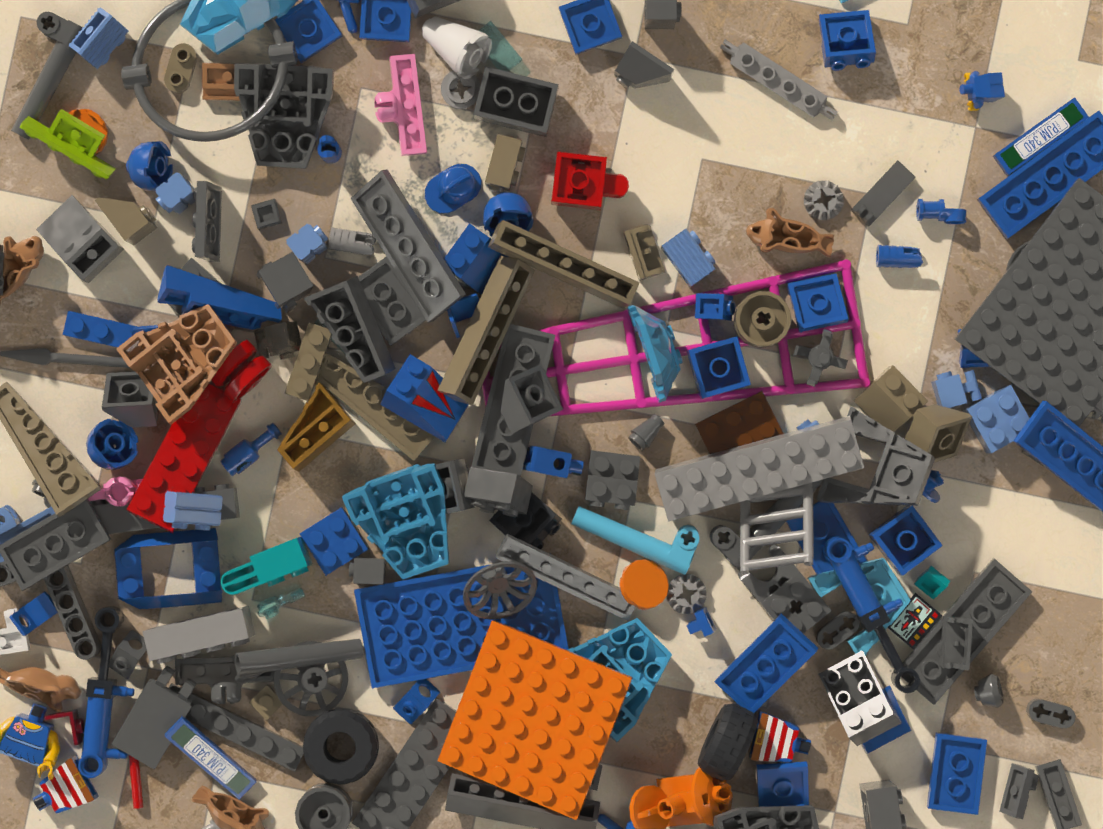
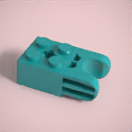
M298 537L249 556L251 562L231 569L222 575L221 587L226 593L235 595L267 583L268 587L286 581L284 576L287 574H291L293 578L308 572L307 566L313 563L302 537Z

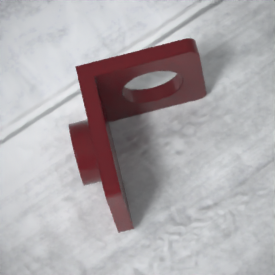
M78 709L44 716L45 720L69 716L74 745L83 743L82 733H84L85 727L83 719L79 718Z

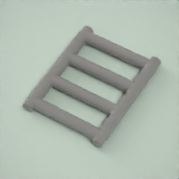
M812 483L740 502L741 574L747 575L750 573V570L804 563L806 566L813 565ZM803 495L802 508L750 515V503ZM803 518V530L750 537V525ZM803 540V553L750 560L751 547Z

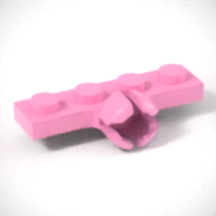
M415 54L390 56L389 62L393 88L390 92H379L376 95L374 101L375 108H378V112H375L376 117L381 123H396L401 156L426 154L427 148Z
M111 478L106 484H103V489L88 499L89 501L106 499L113 506H126L130 504L142 479Z

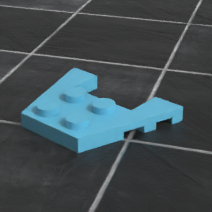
M879 558L859 564L881 605L897 599H901L903 602V606L888 614L890 622L883 625L886 630L911 600L886 560ZM834 570L811 575L807 578L820 597L842 585ZM862 630L848 639L847 642L855 654L863 650L865 655H867L866 653L878 642L879 638L874 630L869 633Z

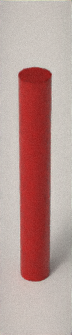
M128 754L133 808H143L139 760Z

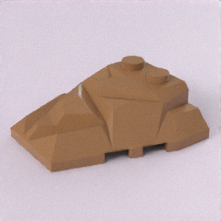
M209 304L182 314L178 320L171 323L162 322L157 324L158 328L145 332L142 330L137 332L117 348V351L129 368L140 376L158 402L155 405L170 425L193 407L237 344V341Z

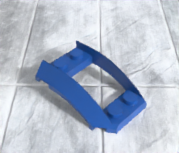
M210 528V530L174 531L173 533L137 534L121 543L114 549L118 599L138 609L221 603L223 590H221L216 528ZM191 543L195 592L144 597L140 547Z

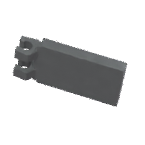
M169 666L163 669L157 681L155 679L148 680L111 743L154 770L171 743L165 737V733L181 716L186 718L193 706L192 701L188 700L197 685L196 682L188 678L179 693L166 687L176 671Z

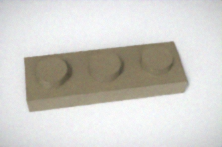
M308 323L285 394L305 401L310 400L332 336L328 328Z

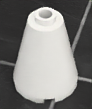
M436 16L427 19L423 24V38L453 71L463 79L474 76L479 71L476 68L479 63H485L488 59L492 40L488 38L489 36L486 33Z

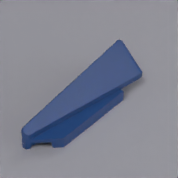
M169 265L164 269L157 302L183 305L182 314L209 304L223 324L250 330L261 328V323L268 320L277 323L282 320L281 308L277 309L275 307L276 302Z

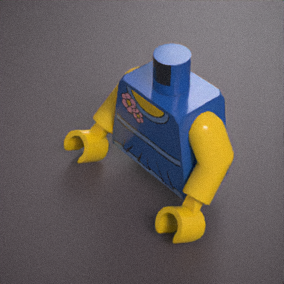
M33 703L29 715L20 713L16 717H9L0 724V753L38 766L39 778H41V774L44 771H50L48 779L51 780L54 777L52 767L55 766L60 753L58 735L54 731L53 724L43 721L47 707Z

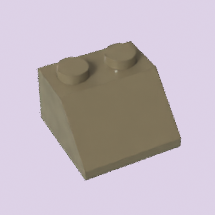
M101 197L95 199V202L124 241L133 246L157 229V226L154 224V221L157 220L156 217L144 205L140 207L134 202Z
M891 365L854 402L868 417L895 432L914 415L917 409L922 408L928 400L894 365Z
M936 404L919 408L913 415V421L905 436V440L934 456V463L957 456L972 416L969 413Z

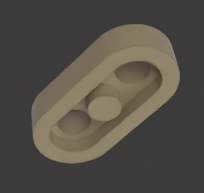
M181 43L176 45L170 55L164 82L166 87L173 93L185 92L192 80L197 62V53L189 44ZM181 52H187L186 59L181 60L179 58ZM178 75L181 77V80L175 84L173 83V77Z

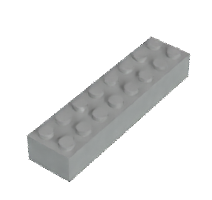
M847 416L656 469L654 474L669 522L863 469L864 464L851 418Z

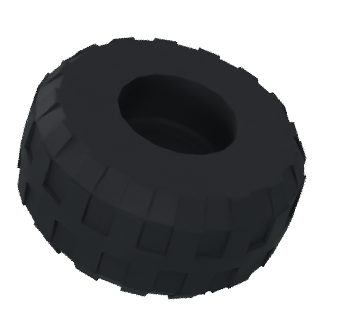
M734 703L725 704L721 708L710 728L698 758L697 764L704 773L721 781L730 780L734 777L749 749L757 728L758 720L753 712Z
M336 708L319 715L308 727L303 743L305 761L312 770V773L325 782L338 785L353 783L365 776L376 762L379 751V739L374 725L362 713L349 708ZM344 732L353 738L356 746L353 757L348 760H339L330 755L327 750V740L331 734Z

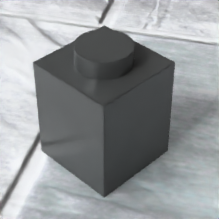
M356 557L354 558V563L349 564V578H353V583L385 584V558Z

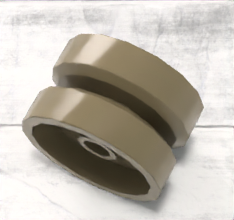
M758 291L748 295L737 306L733 316V326L737 336L745 344L754 348H766L778 343L787 334L791 325V313L787 303L779 295L769 291ZM759 316L765 317V324L757 323V319L759 318Z

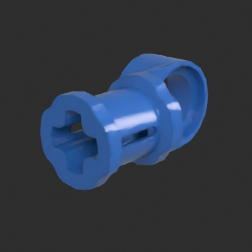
M918 199L916 217L917 221H922V219L926 218L938 219V221H944L945 224H965L966 210L945 208L944 199H939L938 201Z

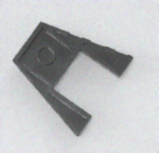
M850 407L847 416L851 418L855 435L886 444L870 489L833 478H826L822 482L816 500L822 503L918 506L935 457L877 423L867 415Z

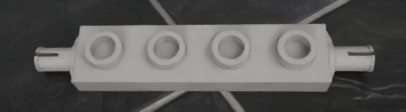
M725 39L723 43L731 49L724 45L720 46V49L732 55L730 64L813 118L821 113L832 121L834 116L827 113V111L835 116L838 111L826 105V95L746 43L736 47Z

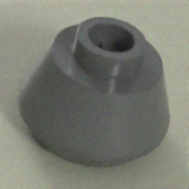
M989 674L978 681V686H974L976 700L981 701L982 705L999 708L1003 704V692L998 676Z

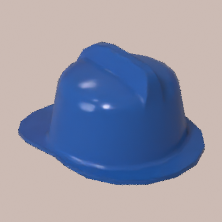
M456 164L447 168L428 182L425 188L427 205L438 213H450L457 210L478 195L481 189L480 175L474 167L468 164Z

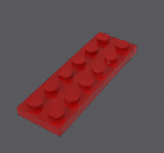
M208 384L193 407L171 425L133 496L127 512L173 533L175 528H172V523L164 522L163 520L165 493L167 491L195 492L242 402L241 399L233 403L224 394L223 390Z

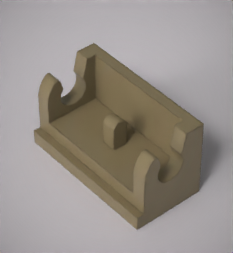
M647 224L624 231V237L639 281L665 273L650 225Z

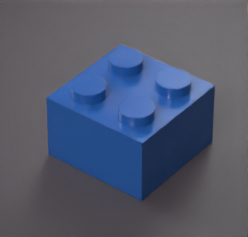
M737 336L687 351L700 400L751 385Z
M913 505L905 506L868 534L896 573L901 576L905 575L943 546Z

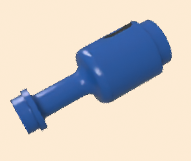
M274 423L267 425L268 430L254 441L249 442L243 439L224 454V458L220 462L231 476H234L236 473H242L256 462L260 457L258 450L271 439H279L282 433Z

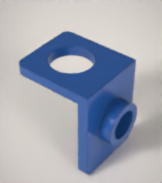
M476 293L461 298L447 310L456 338H460L456 323L471 318L479 302Z
M44 591L13 613L10 619L22 636L25 637L58 612L53 600ZM19 616L27 622L28 627H24L20 623Z
M427 679L417 680L393 709L409 724H412L429 707L440 691ZM419 686L426 687L430 691V697L423 696L419 691Z

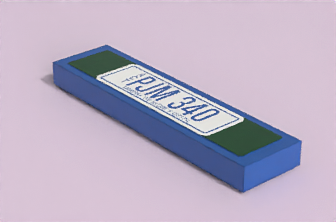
M1074 97L997 152L993 157L1008 176L1088 119L1089 116Z
M183 716L165 733V737L239 800L256 783V778Z

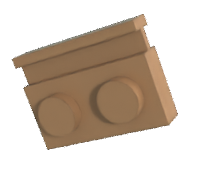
M202 63L203 100L240 101L239 96L236 97L234 90V68L236 63Z

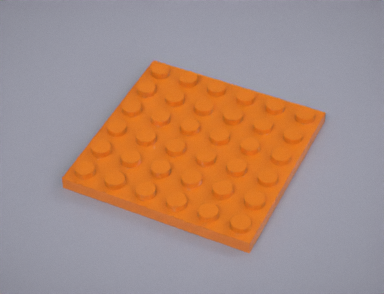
M492 620L437 761L577 820L633 677Z

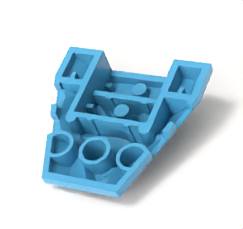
M191 0L180 25L218 55L245 39L244 35L257 28V30L265 27V22L275 16L278 18L284 16L298 0Z
M635 305L629 306L627 310L634 331H638L653 376L651 382L658 403L664 402L672 388V383L680 371L679 364L683 363L679 349L675 350L672 341L675 340L671 325L666 326L665 321Z
M435 463L422 466L416 464L366 482L364 486L342 496L351 520L356 526L358 524L368 535L367 539L379 547L383 552L382 556L402 579L449 564L445 487Z
M638 618L618 626L597 638L594 637L582 645L568 649L570 652L633 677L610 738L618 742L636 725L672 654Z

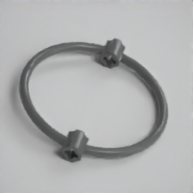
M176 0L158 12L140 35L134 50L132 66L122 67L121 70L124 87L126 90L134 89L136 98L145 114L158 127L176 137L191 141L211 142L237 136L262 120L277 102L285 85L288 66L297 65L298 56L295 43L285 42L284 35L274 18L265 22L276 43L269 45L270 63L272 68L278 67L272 90L263 104L251 116L226 129L200 132L178 127L164 119L148 100L144 87L151 86L152 77L148 64H142L145 49L156 29L172 14L189 6L191 1Z

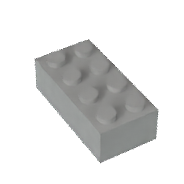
M249 606L143 631L149 661L157 660V664L177 659L176 655L181 654L182 658L195 656L201 653L200 649L206 648L207 653L225 648L226 643L230 642L231 647L243 645L250 642L249 638L255 635Z

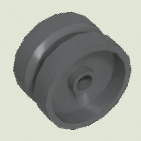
M318 783L309 788L298 801L295 810L296 824L299 829H347L353 816V803L348 793L339 785ZM321 809H325L328 812L325 817L320 814L322 812Z

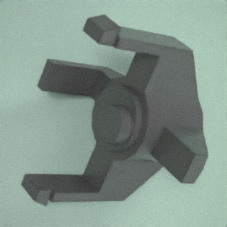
M826 329L823 330L820 345H816L813 348L796 345L793 354L809 359V363L813 368L807 384L814 387L815 384H818L823 369H827L830 365L846 369L848 360L834 355V351L830 347L834 333Z

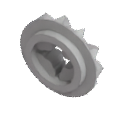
M451 71L444 77L441 84V94L447 104L453 108L466 109L477 101L480 82L475 75L471 78L463 79L454 71ZM458 79H460L463 87L469 88L464 91V99H461L458 92L453 91L458 88Z
M829 180L813 183L804 195V206L807 212L818 220L834 218L840 213L844 205L843 193L838 185ZM821 190L826 197H834L827 203L828 210H826L823 203L814 204V202L821 198Z
M682 574L675 577L669 583L667 600L675 611L682 614H691L703 607L707 598L706 587L698 577L691 574ZM682 584L688 590H697V592L690 596V605L685 598L676 599V597L683 593Z

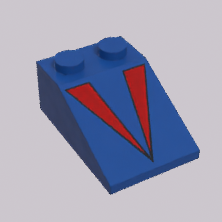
M410 354L387 388L380 405L446 442L469 404L455 401L439 392L438 388L443 377L430 365Z

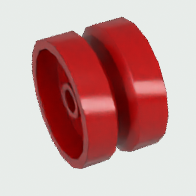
M249 340L241 342L231 351L211 379L217 387L228 383L224 389V394L233 403L250 392L273 366L264 356L254 358L257 349Z

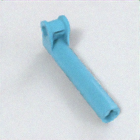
M578 506L571 523L578 528L683 575H686L700 539L699 533L694 526L684 525L678 530L671 545ZM691 531L692 537L695 539L685 543L684 537L681 535Z

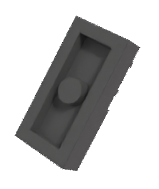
M1011 764L999 812L1018 819L1024 818L1029 790H1036L1039 775L1034 774L1035 770L1019 764Z

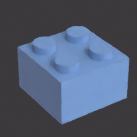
M1011 385L1002 387L962 410V412L969 413L972 416L970 426L986 454L993 453L1013 442L1030 419Z

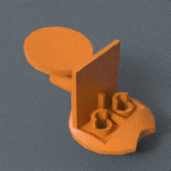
M699 767L695 774L656 779L657 786H642L635 791L629 807L630 819L635 829H666V827L702 823L714 826V816L731 810L733 793L727 780L721 781L704 773Z

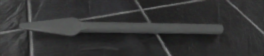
M46 348L0 352L2 357L42 366L54 362L129 368L124 359L120 357L52 353Z

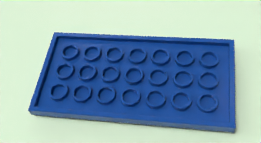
M489 565L354 589L372 689L473 670L492 620L479 618L467 610L463 601V590L466 583L476 572ZM505 567L507 574L512 573L515 569L513 567ZM521 571L515 580H525L528 578V575ZM536 578L537 590L535 596L524 609L512 616L495 619V621L566 650L569 649L558 588L541 579ZM475 581L470 591H477L483 585ZM530 585L515 588L523 593H529ZM509 592L507 593L514 607L523 601V599H519ZM483 595L475 598L469 597L471 604H477ZM491 596L480 611L486 613L490 611ZM501 596L498 597L496 613L508 610Z

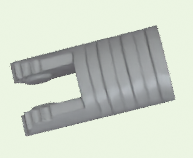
M332 227L329 250L372 255L374 253L372 245H374L376 239L371 233Z

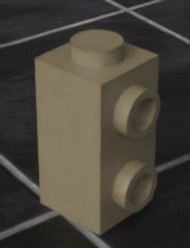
M497 134L485 179V185L490 186V191L502 193L504 190L510 191L511 185L516 186L519 172L515 171L517 161H523L526 149L521 147L522 140Z

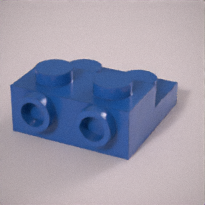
M869 10L819 15L822 38L821 48L825 68L831 67L832 70L839 71L847 65L866 68L871 63H874L876 49Z

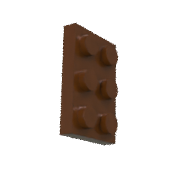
M763 391L695 424L709 454L784 434Z

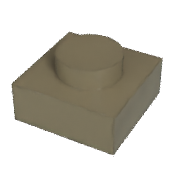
M268 684L249 702L266 720L282 705L276 692Z

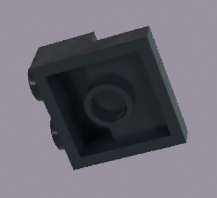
M531 492L527 515L518 513L517 517L504 515L503 511L498 510L489 521L505 536L509 534L541 550L544 546L542 541L548 535L552 536L560 529L561 524L559 522L562 518Z

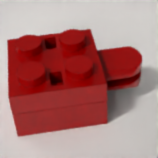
M557 152L551 205L601 211L602 198L624 197L629 188V181L623 174L606 172L607 157Z

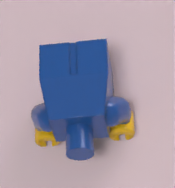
M978 71L964 74V78H966L964 82L966 84H961L959 91L962 95L968 94L969 102L967 106H970L968 108L969 111H978L984 102H995L1005 97L1002 72L980 75Z

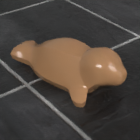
M774 208L766 210L767 219L751 224L746 229V234L752 243L761 246V251L765 253L776 249L786 253H808L818 250L827 257H831L834 235L820 234L805 223L782 218Z
M11 236L4 238L3 295H0V305L1 300L22 287L32 269L38 267L39 261L44 255V247L40 237L32 236L19 243H16Z
M36 667L23 668L13 672H7L0 668L1 684L22 696L46 704L56 712H60L63 709V700L77 699L81 695V689L72 676H56L47 670Z
M201 786L191 799L194 803L206 805L213 821L220 829H265L262 821L269 816V811L265 808H252L230 795L213 792L205 786Z

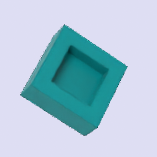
M930 566L916 579L914 585L934 600L948 587L950 580Z

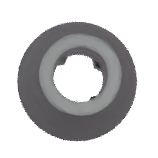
M653 414L649 419L631 430V435L628 438L635 447L643 451L645 448L650 447L665 423L659 416Z

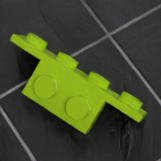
M63 109L58 112L50 128L30 116L20 125V128L29 137L43 141L51 150L63 153L69 157L70 161L77 165L85 166L96 177L108 180L116 170L115 167L95 156L105 135Z

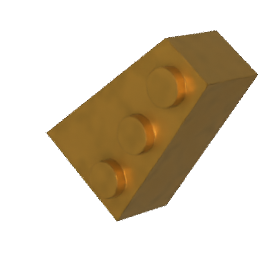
M320 382L308 403L306 402L303 407V411L296 423H293L277 449L288 464L298 472L356 424Z

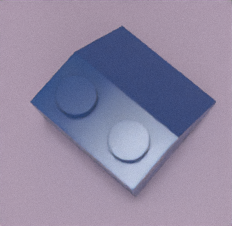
M469 223L444 260L455 277L482 295L499 257L508 256L489 248L488 245L491 238Z

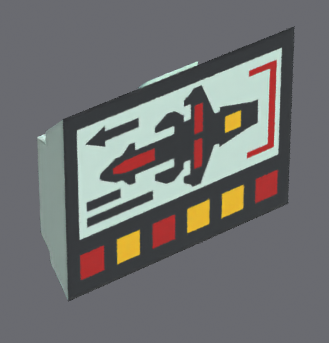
M917 593L910 598V603L896 620L887 627L913 650L942 617V614Z

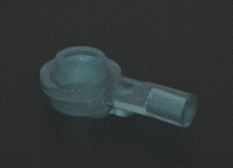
M302 588L285 596L283 594L274 596L257 605L259 617L272 618L279 613L278 609L305 597Z

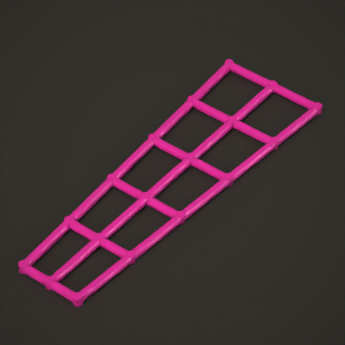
M845 259L702 292L703 294H726L733 296L769 288V292L780 296L778 285L842 271L849 314L848 322L800 333L798 328L789 329L787 334L778 342L784 385L736 389L701 400L699 393L667 396L666 401L658 403L657 397L645 398L640 363L648 361L645 352L638 353L635 331L628 310L538 330L556 335L552 348L555 367L547 368L546 375L548 378L555 376L557 378L560 404L563 410L551 416L746 399L763 391L765 397L868 387L870 380L851 262ZM696 294L639 308L650 314L690 306L696 304ZM698 319L702 343L675 347V350L679 349L681 356H687V351L690 349L718 342L711 339L708 319ZM623 321L628 355L564 365L560 335ZM824 329L832 332L851 329L859 378L818 382L817 385L815 384V387L807 383L794 384L787 339L819 335L823 333ZM738 337L740 347L749 346ZM630 365L635 399L571 405L566 375ZM490 369L482 384L485 408L494 377L490 376Z

